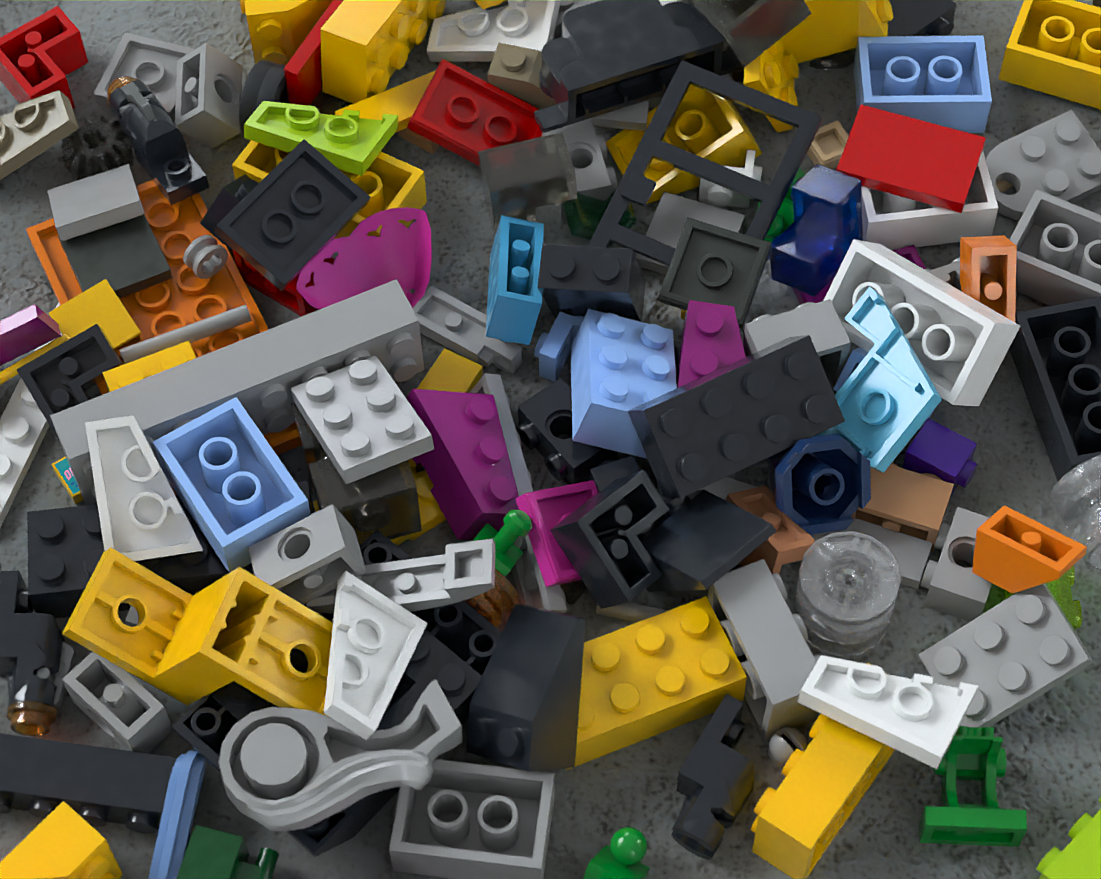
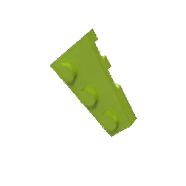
M263 101L244 123V138L289 153L305 139L338 169L363 176L398 129V115L383 114L382 120L359 118L360 111L344 109L342 115L336 116L319 114V110L315 106Z

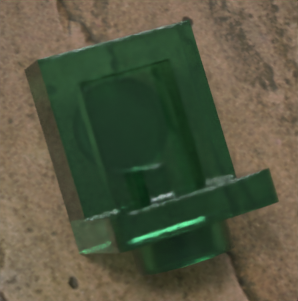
M574 191L570 192L562 201L573 236L591 240L615 191L605 201ZM630 203L620 223L621 226L628 229L636 223L632 203Z

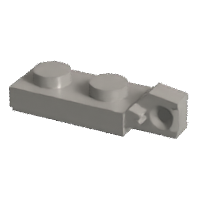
M430 286L421 300L412 308L419 320L420 333L477 364L480 363L482 366L489 367L493 363L497 368L514 374L523 363L522 347L513 342H503L499 339L486 337L487 315L434 286Z

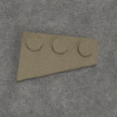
M60 90L18 104L12 113L0 116V180L79 129L70 100Z

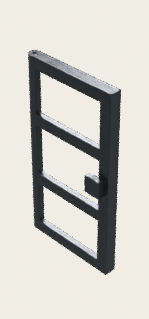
M681 60L588 247L608 248L612 242L626 249H633L638 254L670 266L676 248L620 225L631 202L645 207L652 195L656 182L646 178L645 174L653 158L760 202L761 204L746 235L764 241L823 119L815 113ZM690 85L798 128L770 185L662 141ZM674 341L675 364L678 365L681 343Z

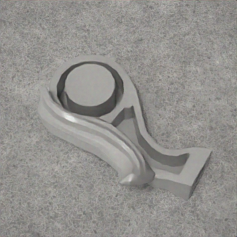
M434 680L421 694L412 712L402 724L388 730H376L367 740L334 719L310 710L270 707L251 712L233 725L222 742L219 766L227 795L242 814L254 819L269 830L290 831L308 828L342 811L363 797L384 789L411 786L422 790L431 780L433 773L431 762L437 756L450 751L462 743V726L437 680Z

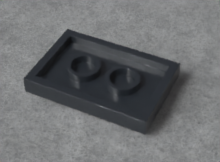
M303 139L216 225L214 233L279 290L283 291L368 204L371 197Z

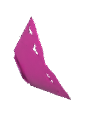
M408 207L392 208L380 211L362 220L349 237L333 239L300 272L296 283V290L309 305L320 310L397 279L413 308L424 296L430 280L432 243L431 227L426 211ZM401 219L408 222L415 219L416 222L412 223L410 228L407 229L398 220ZM382 225L380 237L367 236L368 232L376 231ZM335 252H338L333 265L323 261L325 258H331ZM313 272L314 286L306 288L305 285L310 281V275ZM411 289L415 290L414 294L410 293Z

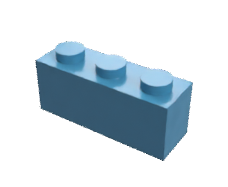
M501 215L489 262L486 337L499 339L503 342L530 345L542 305V295L537 287L544 224Z

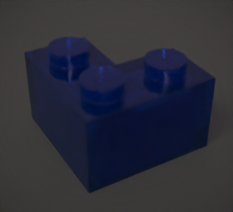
M816 164L803 178H799L792 187L791 200L793 202L794 222L781 235L776 236L772 240V249L768 257L770 259L772 280L814 297L836 276L853 239L863 241L861 180Z

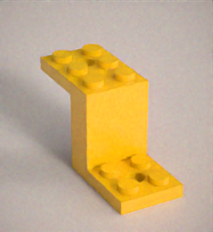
M748 0L744 85L798 107L797 96L794 91L795 78L799 76L798 63L854 49L857 47L858 37L888 36V21L893 19L890 1ZM765 115L777 133L793 129L792 125Z
M110 547L102 554L62 633L185 705H189L235 681L278 707L310 710L327 716L324 714L333 623L241 567L236 568L192 596ZM120 603H128L136 609L138 623L135 627L127 626L120 620L118 616ZM292 648L303 651L307 656L308 669L306 673L298 672L293 668L290 662Z

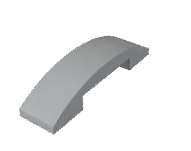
M493 539L449 544L446 545V554L365 565L367 572L357 578L409 612L457 603L485 593L495 587V542ZM337 588L307 602L306 607L314 612L334 614Z

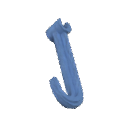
M190 750L186 754H181L173 766L148 879L177 878L188 847L206 766V760L196 751Z

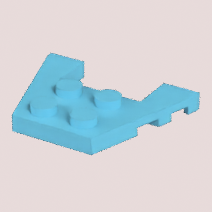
M869 286L844 319L874 342V346L835 394L845 422L813 437L839 435L870 461L871 469L884 473L942 398L883 296Z

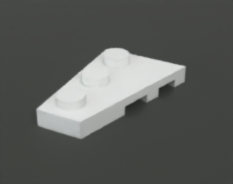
M508 0V5L486 11V9L483 10L481 7L436 18L433 21L427 47L430 62H441L442 59L448 62H492L498 42L542 52L543 46L550 40H553L561 0Z
M135 416L85 422L104 550L106 551L111 547L133 561L203 551L202 545Z
M347 571L337 581L324 714L367 740L376 731L428 623Z
M821 655L802 687L797 702L937 769L978 686L960 682L958 688L934 684L933 677L915 673L913 679L885 674L879 666Z

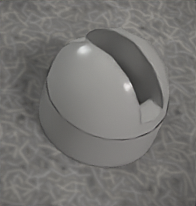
M783 727L777 730L770 738L768 746L769 758L774 765L781 769L784 768L789 757L794 752L784 738H788L796 748L803 752L808 747L803 732L795 727Z

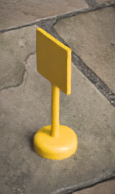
M104 279L49 312L50 317L59 324L62 336L1 371L0 385L18 375V368L95 324H98L103 329L114 349L141 334V331L108 281Z

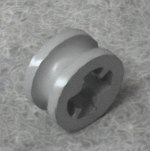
M203 235L195 239L184 252L183 261L190 269H193L197 277L207 279L222 269L227 261L228 253L223 246L218 245L217 240L213 236Z

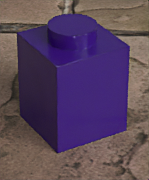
M928 418L907 449L902 468L919 474L930 473L940 477L945 482L954 484L952 496L958 485L963 488L967 487L977 469L978 464L972 461L977 443Z

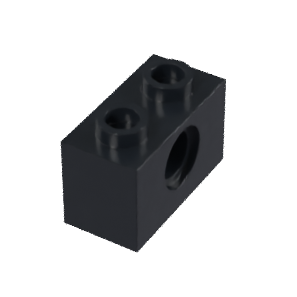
M561 378L518 406V427L516 430L521 441L527 448L531 450L537 449L544 457L548 471L556 480L560 481L563 479L568 485L587 482L590 480V469L597 467L607 459L617 458V451L575 442L572 437L568 439L556 438L560 434L572 436V391Z

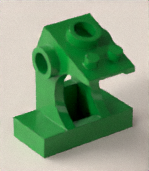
M958 727L938 768H933L934 775H941L943 807L925 806L919 822V843L1020 846L1027 831L1026 810L1000 809L998 805L996 777H1005L1006 751L1005 748H1001L1003 737H994V727ZM956 780L981 781L982 804H958Z

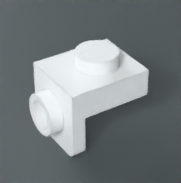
M747 150L745 168L724 166L761 181L762 167L754 166L756 150ZM700 178L698 202L712 204L717 207L749 208L750 198Z

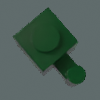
M195 825L176 879H272L280 854L270 848H261L255 865L247 863L249 852L244 837Z

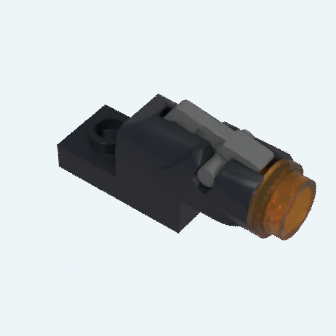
M123 76L114 80L107 91L108 106L118 118L121 128L131 140L136 159L168 202L173 205L210 188L206 174L189 154L184 136L148 86L141 80L130 76Z
M0 571V677H7L9 701L7 718L11 721L10 729L24 736L46 735L50 731V725L56 721L57 710H60L67 690L62 679L72 670L76 652L72 646L65 643V638L53 615L33 613L34 607L28 596V588L20 571Z

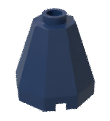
M837 434L799 439L793 446L768 457L769 479L776 507L810 535L847 529L854 521V518L851 516L858 507L863 509L871 500L870 461Z

